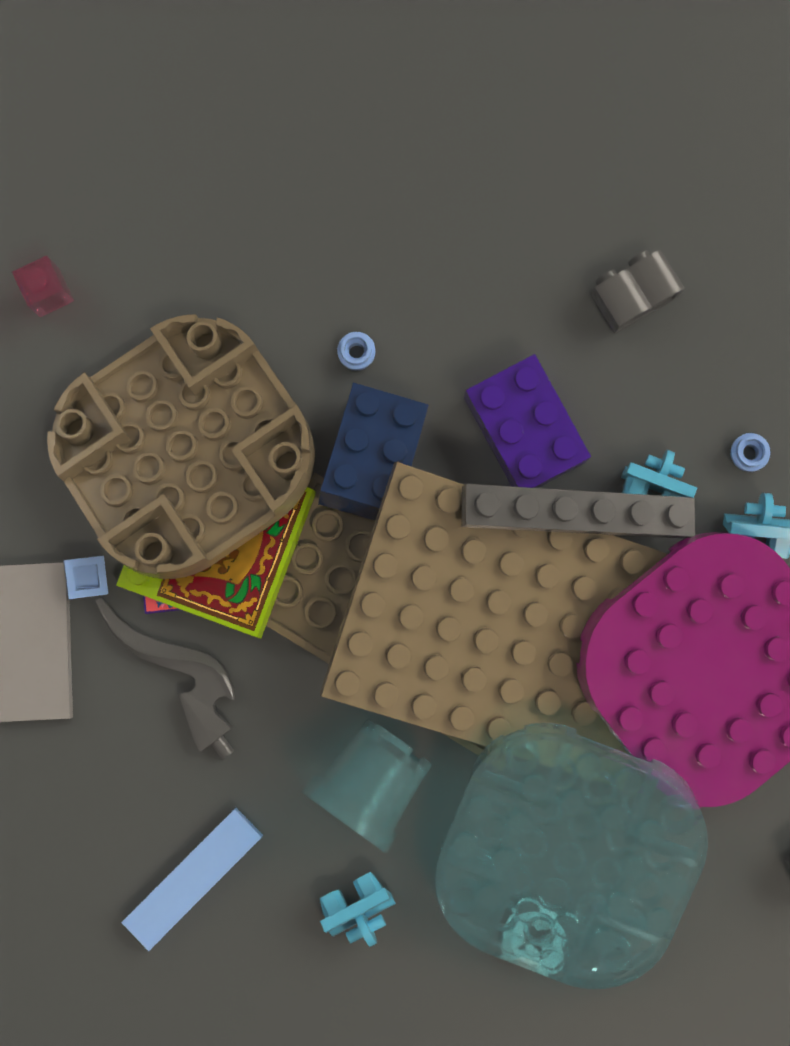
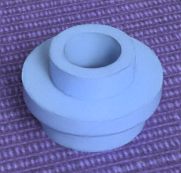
M348 333L338 344V358L348 369H365L375 358L374 342L365 333ZM354 346H360L363 348L364 353L361 357L354 358L349 354L350 349Z
M743 434L731 446V459L735 466L743 471H757L763 468L769 461V444L758 434ZM746 446L754 449L755 457L753 460H749L744 456L743 450Z

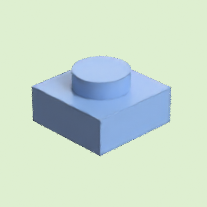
M103 555L63 560L68 599L108 594Z

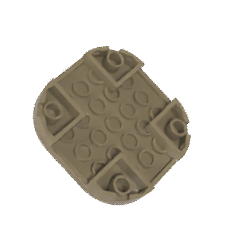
M196 314L177 316L156 324L150 328L154 335L93 376L89 377L84 372L77 377L57 401L54 407V411L57 414L52 432L48 431L47 435L48 453L53 469L57 476L64 481L94 529L100 545L112 557L129 569L152 578L176 579L201 572L277 522L301 499L310 482L314 467L315 449L309 425L299 407L261 355L254 342L240 328L218 317L217 320L198 318Z

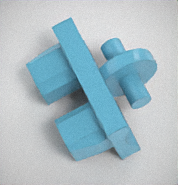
M670 450L665 451L662 459L648 454L644 465L657 469L656 472L630 462L628 467L625 466L621 478L625 479L622 493L647 495L648 489L662 493L661 496L694 498L697 487L667 476L670 474L681 479L685 468L673 464L675 452Z
M762 493L758 503H745L744 513L757 516L724 513L723 526L727 529L728 533L745 535L751 538L766 537L767 546L772 548L781 558H789L790 519L772 518V516L785 517L786 506L774 505L772 494Z
M369 872L353 881L361 900L350 906L347 905L339 889L320 898L325 917L320 923L325 933L329 932L331 936H335L357 924V927L346 932L350 943L364 938L369 947L377 943L374 931L386 926V922L381 914L369 921L368 918L395 905L396 902L391 892L385 887L383 888L375 875Z

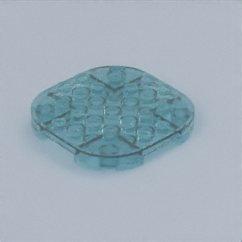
M555 723L524 725V729L506 736L502 734L492 741L482 751L471 769L470 778L439 851L435 875L438 902L448 923L459 936L485 953L574 987L606 989L624 985L648 972L666 952L705 865L708 850L706 824L699 803L690 786L677 772L664 763L653 758L650 763L576 734V728Z

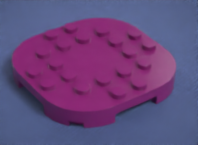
M709 532L687 537L668 548L670 551L668 555L613 599L606 598L592 613L580 637L582 641L580 661L577 663L579 684L587 703L593 711L599 714L639 767V772L643 777L673 799L698 807H717L739 801L758 789L790 762V568L772 548L754 538L740 534Z

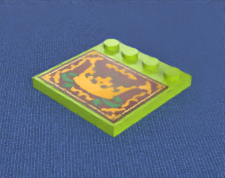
M307 487L301 499L285 516L201 572L182 578L159 579L144 576L124 565L116 586L261 639L316 492Z

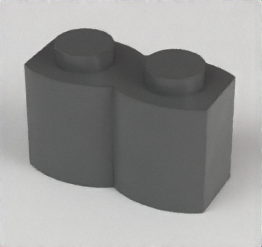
M645 250L628 262L630 266L628 269L619 273L612 269L595 281L597 286L594 288L591 296L614 334L678 298L684 291L683 284L661 250L652 254Z

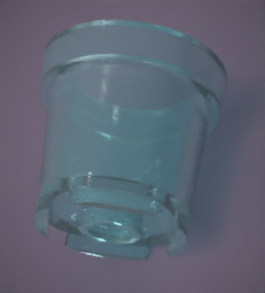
M367 719L320 777L315 774L301 792L387 854L397 836L394 829L423 778L432 767V764L424 757L420 760L411 754L414 749L378 724L374 725L371 720Z

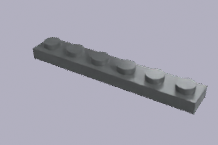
M465 484L462 486L461 527L685 539L695 536V498Z

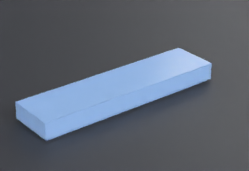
M235 808L121 923L150 951L263 837V834Z

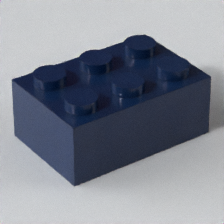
M353 382L322 484L318 504L375 521L394 462L412 466L429 405Z

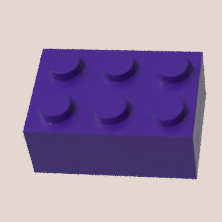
M535 354L465 391L464 400L511 487L539 488L581 466L591 458L588 449Z

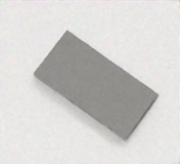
M64 563L0 566V722L73 718L70 599H68Z

